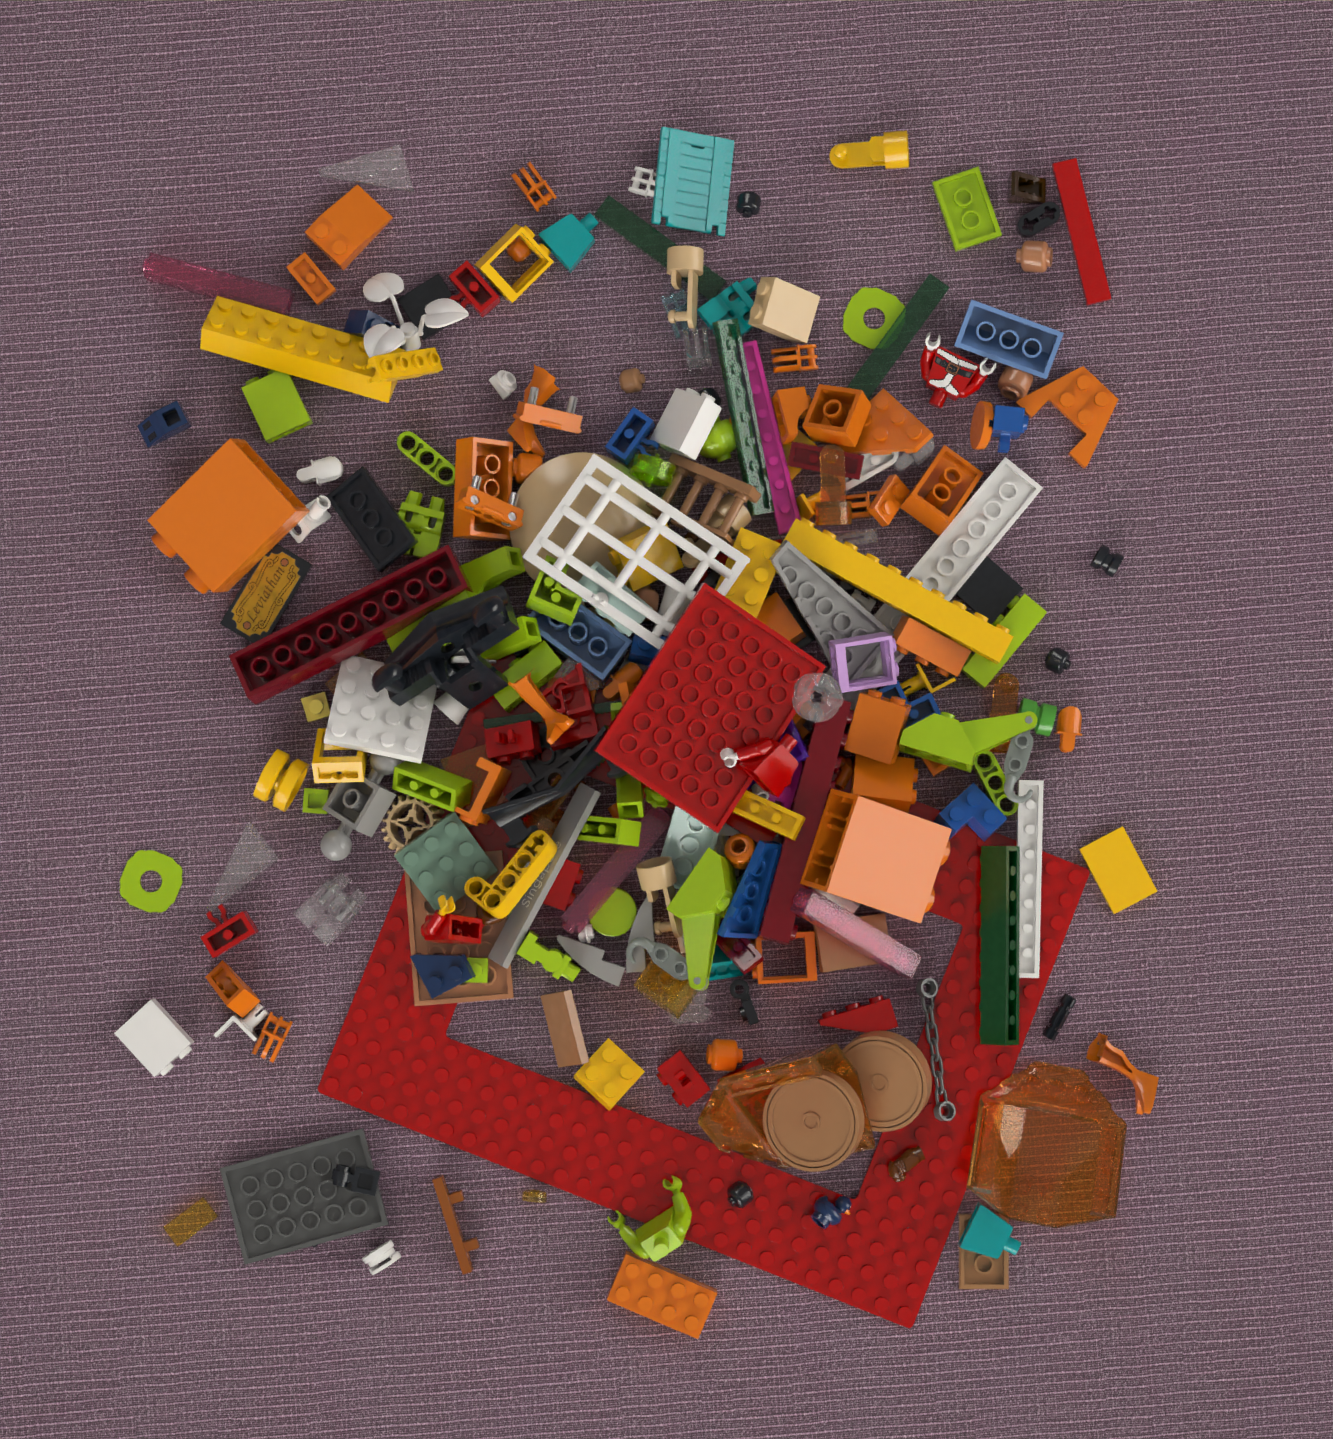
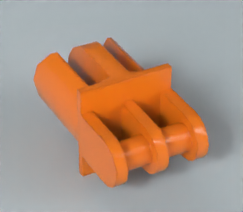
M529 162L526 165L539 183L536 184L523 167L519 169V172L530 187L529 190L516 173H513L511 177L524 193L527 201L538 212L541 206H547L549 200L552 198L555 200L557 197L546 183V180H543L533 164ZM546 188L548 193L543 196L540 191ZM537 194L540 199L534 202L532 197Z
M798 344L797 347L771 349L772 355L795 353V355L772 358V364L796 363V365L774 367L773 373L799 371L801 373L802 371L819 369L815 361L818 358L814 351L817 348L816 344ZM800 350H807L808 355L800 356ZM808 360L809 366H801V361Z
M867 491L861 494L840 496V501L864 499V502L841 505L842 511L865 509V512L842 515L843 520L873 517L868 511L872 503L869 496H876L879 491Z
M633 662L625 664L614 675H610L613 681L603 689L604 697L610 701L616 700L620 697L618 684L630 682L636 685L644 674L643 669Z
M1068 706L1061 709L1058 713L1056 732L1054 734H1060L1059 749L1064 753L1071 752L1074 749L1076 736H1082L1080 734L1082 715L1077 707Z
M270 1012L251 1053L256 1055L264 1036L267 1035L269 1039L260 1057L265 1059L273 1040H278L269 1060L274 1063L293 1021H284L282 1016L278 1018L273 1015V1012ZM269 1022L276 1024L274 1030L267 1027ZM279 1026L286 1029L284 1034L277 1032Z

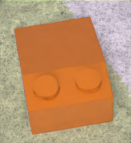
M357 184L322 213L305 231V234L344 271L393 217Z
M944 445L900 508L940 536L950 525L984 473Z

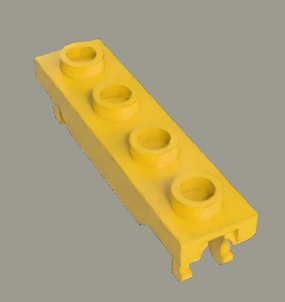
M435 347L373 356L367 360L368 365L362 367L363 370L376 368L377 372H375L373 378L367 380L368 384L374 381L390 382L416 378L443 371L440 357Z

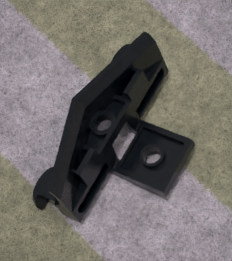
M503 585L428 613L385 660L384 666L380 667L373 674L371 680L375 692L378 693L384 688L387 689L390 700L398 706H402L437 683L444 691L471 710L507 687V677L480 656V654L520 629L505 587ZM463 649L470 664L449 677L446 659Z
M604 724L591 742L585 740L573 749L566 747L555 751L552 750L551 745L546 740L547 726L539 730L541 750L543 752L546 749H550L552 752L551 759L543 762L541 754H536L533 759L520 760L532 781L528 784L523 783L505 796L508 800L507 802L482 809V813L489 815L508 835L510 841L505 844L506 847L520 848L527 838L538 830L536 825L527 827L523 821L526 815H530V812L534 813V810H538V808L566 795L587 774L596 769V766H600L601 763L604 764L605 760L611 768V771L607 773V777L618 779L628 774L593 751L608 729L607 725ZM560 774L561 780L553 787L551 779Z

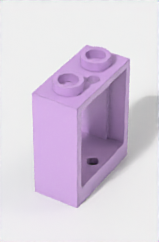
M879 632L828 641L834 690L839 693L897 684L896 676H899V667L894 659V652H896L897 646L892 635L886 632ZM880 642L883 675L849 680L845 647Z

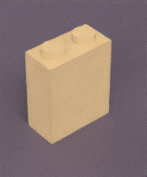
M761 277L757 286L754 304L750 310L748 324L792 343H807L820 296L777 277Z

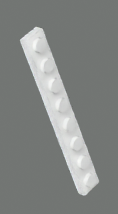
M1018 780L1017 796H1024L1030 789L1033 790L1031 798L1026 802L1018 803L1016 846H1020L1019 978H1039L1044 781Z

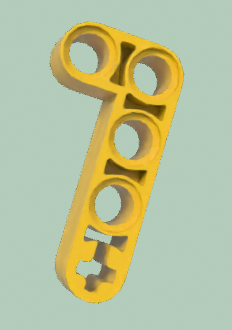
M537 830L533 832L491 885L480 877H472L465 883V893L497 919L506 917L555 856L557 844L545 831ZM515 881L514 885L509 887V885ZM482 888L481 892L479 894H476L477 891ZM497 901H500L499 904L494 907V904Z

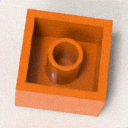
M819 384L802 426L812 441L856 447L872 405L863 390Z

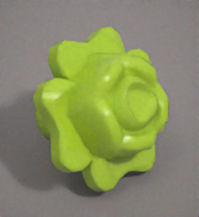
M646 786L644 788L646 801L654 808L659 806L667 807L668 800Z

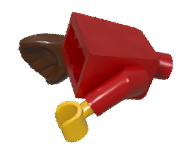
M441 895L438 898L440 910L437 909L433 915L426 916L425 923L421 926V934L425 941L444 944H481L482 928L485 925L499 923L507 918L508 915L502 919H497L478 905L475 918L448 914L455 910L453 897L450 896L446 900L445 895ZM497 901L494 904V907L497 906L500 901Z

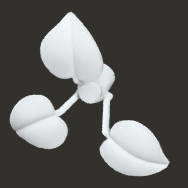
M394 273L377 274L369 278L364 284V296L372 302H381L390 298L401 327L399 329L396 326L389 327L385 324L371 327L364 335L365 351L368 357L371 358L392 352L401 345L405 351L418 350L421 347L420 336L424 335V322L427 327L440 328L468 317V311L452 299L441 298L430 302L425 307L426 314L421 316L418 328L413 323H404L394 297L395 294L401 293L404 290L403 280Z

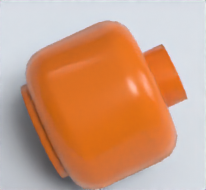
M519 236L506 249V253L516 262L524 261L532 252Z

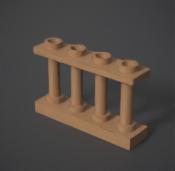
M672 453L668 462L675 468V474L661 499L670 504L683 478H687L688 475L694 477L693 480L695 482L679 510L688 516L703 486H707V484L713 485L715 491L699 520L694 521L733 546L735 541L727 533L743 503H747L749 500L757 504L761 494L750 484ZM727 492L734 494L735 499L719 529L708 526L707 524L722 496L726 495ZM648 502L646 503L652 510L651 515L658 518L662 512ZM670 518L673 525L684 529L681 524Z

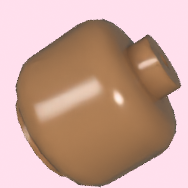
M637 368L623 370L619 376L621 389L625 393L640 392L642 384L645 383L644 374H641Z

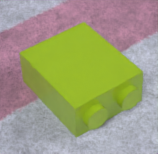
M272 369L267 372V376L261 379L254 377L246 381V386L241 388L268 444L313 424L291 375Z

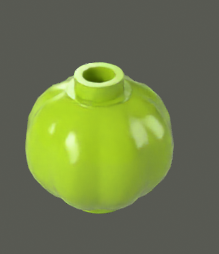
M718 415L699 452L705 458H716L718 462L731 458L730 453L735 450L739 443H737V435L729 419L721 421Z

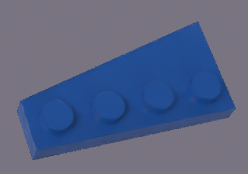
M758 841L719 927L718 935L730 938L757 939L782 844L776 841Z

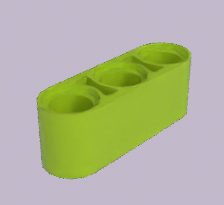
M406 431L399 435L397 446L408 459L440 485L450 487L455 484V467L413 432ZM407 438L415 440V446L410 450H406L402 446L403 441ZM424 454H432L434 456L433 463L430 465L422 464L421 458ZM444 469L453 471V476L448 481L440 479V473Z
M989 750L982 753L989 758V765L986 768L978 765V756H976L973 769L988 798L1005 816L1014 814L1018 809V803L1011 801L1012 807L1008 812H1004L1000 808V801L1008 797L1004 792L1005 775L994 754ZM992 776L1000 779L1001 785L997 790L989 787L988 781Z

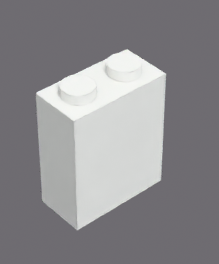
M676 388L650 440L660 444V447L666 451L696 460L722 408L714 403L715 398L702 392L700 396L693 389L687 388L684 391Z
M155 998L146 1003L114 1033L154 1077L159 1074L162 1076L166 1075L174 1067L172 1062L177 1057L182 1060L192 1051L190 1045L194 1043L193 1039Z

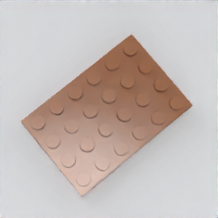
M502 850L485 852L498 869L496 873L485 880L490 885L504 869ZM405 871L411 956L416 953L428 955L440 953L446 955L465 954L466 957L488 958L508 917L499 923L485 925L482 928L481 944H444L425 941L421 934V926L425 923L426 916L433 915L435 910ZM482 888L479 889L476 894H479ZM466 894L455 902V910L448 914L475 918L477 916V904ZM411 959L415 1006L514 998L511 964L507 969L488 959V983L464 982L432 999Z

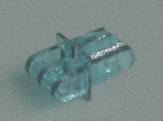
M683 288L680 289L681 292L674 294L672 292L670 293L671 296L660 297L667 317L670 310H676V312L687 311V296ZM683 299L685 304L679 306L677 301ZM674 303L675 308L669 310L667 304ZM679 321L684 335H689L690 332L686 321ZM670 323L675 338H681L677 324ZM697 325L696 328H692L694 333L699 331Z

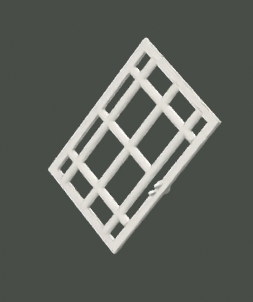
M595 454L591 456L589 462L522 556L523 559L658 650L664 643V640L660 637L665 630L669 633L672 631L675 624L671 621L686 599L692 600L696 594L693 589L708 567L725 577L717 591L726 596L745 566L750 562L749 557ZM596 468L612 478L608 487L592 477ZM585 484L601 494V497L586 518L570 508ZM620 485L660 510L662 513L656 520L616 493ZM609 501H612L651 528L636 551L594 524ZM563 516L580 526L565 549H562L548 539ZM672 518L709 543L711 547L707 553L665 526L668 520ZM588 532L629 559L614 583L573 556V553ZM659 534L700 561L685 585L644 558V555ZM542 547L558 557L554 565H551L537 555ZM719 551L736 561L732 569H729L715 559ZM566 563L656 623L657 625L654 630L650 632L608 603V596L605 593L599 592L594 594L564 574L562 569ZM637 565L678 592V595L663 616L622 589Z

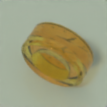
M524 1190L522 1200L546 1203L547 1193L541 1190Z

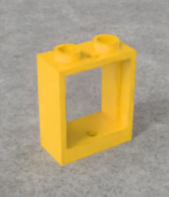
M514 224L474 264L500 294L511 303L554 262L549 257L551 254L549 249L542 243L539 245L533 239L535 234L526 225L522 227ZM519 236L539 259L510 287L490 263Z
M318 728L312 759L314 783L364 782L368 753L357 750L356 756L323 757L324 750L353 749L323 743L326 728Z

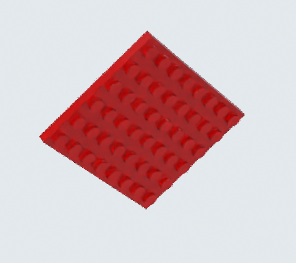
M702 583L593 751L714 832L719 833L753 781L748 773L739 765L740 760H737L734 767L729 768L725 766L724 760L720 756L721 750L731 748L736 753L738 749L751 746L766 737L778 742L826 666L706 583Z

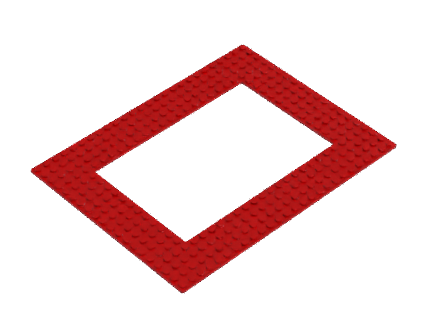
M510 654L496 660V663L491 665L503 674L510 668L509 664L516 657L514 654ZM561 660L566 666L561 671L562 673L568 674L575 669V665ZM585 672L586 678L596 680ZM608 679L604 685L599 682L593 705L599 731L604 724L609 727L612 723L611 703L621 702V697L610 701L603 695V689L613 681L611 679ZM548 682L539 689L541 692L547 688ZM493 695L469 710L445 769L447 772L472 781L470 803L462 807L463 809L471 810L489 773L476 766L479 758L482 757L493 762L487 757L484 730L528 720L538 724L539 730L546 726L541 715L526 701H523L508 713ZM550 749L544 750L541 754L543 762L549 761L552 757ZM519 758L512 759L509 764L499 765L512 771L497 804L507 802L508 800L505 796L521 784H528L532 781ZM606 760L604 764L601 763L600 766H596V769L587 774V776L616 787V779L607 777V773L611 771V768ZM840 770L833 774L832 781L836 780ZM852 776L844 790H841L836 786L834 787V789L851 793ZM643 784V798L646 799V794L644 792V788L646 787V785ZM775 800V803L781 806L782 802ZM916 801L915 805H910L908 814L933 822L941 810ZM668 802L667 807L675 810V805ZM438 807V809H442L445 812L440 818H444L451 813L449 810ZM530 812V815H526V817L523 818V821L525 822L527 827L529 826V823L533 816V812ZM427 814L426 819H425V821H424L426 824H430V819H429L428 814ZM491 817L487 825L479 823L478 826L461 820L484 852L503 851L504 868L519 850V848L506 847L505 844L510 839L504 829L500 828ZM968 824L951 839H948L950 853L946 862L939 867L933 885L935 899L929 912L957 922L962 926L961 933L935 996L933 1009L939 1035V1055L942 1058L944 1070V1088L947 1092L948 1101L952 1102L956 1108V1114L950 1121H939L935 1117L933 1110L936 1105V1088L934 1077L931 1073V1093L923 1110L907 1126L894 1131L882 1132L856 1198H849L852 1203L850 1208L851 1214L841 1213L842 1219L840 1223L829 1225L826 1229L818 1226L811 1218V1215L815 1212V1201L822 1196H827L828 1201L834 1205L836 1199L844 1195L619 1105H615L609 1111L589 1093L447 1037L446 1031L458 1003L415 1006L405 871L319 1083L318 1091L321 1094L611 1210H617L621 1214L644 1223L649 1222L673 1206V1192L663 1186L664 1179L669 1180L673 1184V1175L681 1179L682 1188L680 1192L684 1193L692 1212L690 1226L684 1239L906 1328H911L921 1307L1089 877V870L1042 851L1039 978H1019V1045L980 1044L981 1012L979 1010V1003L981 1001V987L979 979L981 976V962L979 955L981 952V937L979 931L981 927V846H1016V840L995 832L984 842ZM778 833V837H775L773 841L782 844L783 835ZM925 1022L916 1046L925 1056L931 1071V1053L926 1038ZM934 1028L929 1029L930 1039L932 1037L935 1038ZM939 1061L934 1062L935 1071H940ZM943 1094L939 1095V1102L944 1101ZM941 1108V1114H942V1115L944 1114V1109H943V1108ZM919 1146L924 1153L925 1160L921 1161L910 1171L904 1172L906 1174L904 1181H894L888 1172L890 1160L893 1162L908 1148L911 1149ZM737 1181L746 1182L753 1191V1200L743 1208H738L735 1205L732 1206L727 1200V1189Z

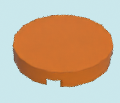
M979 401L974 409L970 427V443L973 449H985L990 441L992 427L989 425L990 420L994 418L993 406L990 402Z

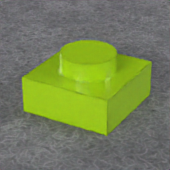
M304 788L302 812L328 814L322 808L329 798L330 790Z
M466 957L476 975L466 982L488 983L489 958Z

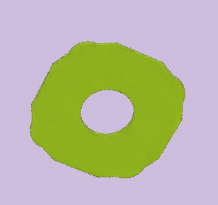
M861 288L858 293L852 296L843 315V331L852 341L869 349L885 350L897 340L904 325L905 306L896 296L879 288ZM870 308L880 309L885 316L884 324L878 329L868 328L863 321L864 313Z
M139 850L127 861L120 878V894L134 907L149 913L165 912L175 902L183 883L182 867L173 858L157 851ZM146 871H156L162 878V885L155 892H147L141 886L140 880Z

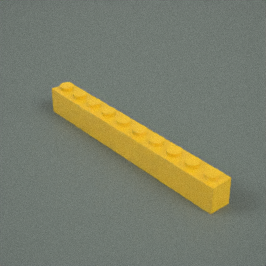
M803 517L801 520L795 519L784 540L789 541L817 567L993 663H1000L1014 637L1009 634L1010 630L1000 624H997L995 627L987 622L988 618L978 612H975L973 615L966 611L967 607L956 600L953 603L944 599L945 595L942 592L933 588L931 591L923 588V582L911 576L909 579L901 576L902 571L892 565L885 567L879 564V558L869 553L865 556L857 552V546L847 541L843 544L835 540L837 537L835 534L825 529L821 532L813 528L815 526L813 522Z

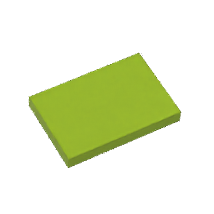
M979 167L932 182L955 252L1002 236Z

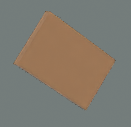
M885 913L813 923L820 972L892 962Z
M565 990L541 995L558 1068L588 1063L589 1058L572 991Z
M959 1213V1240L972 1214ZM997 1214L1009 1223V1214ZM959 1247V1289H1009V1252L1003 1250L1000 1257L996 1259Z

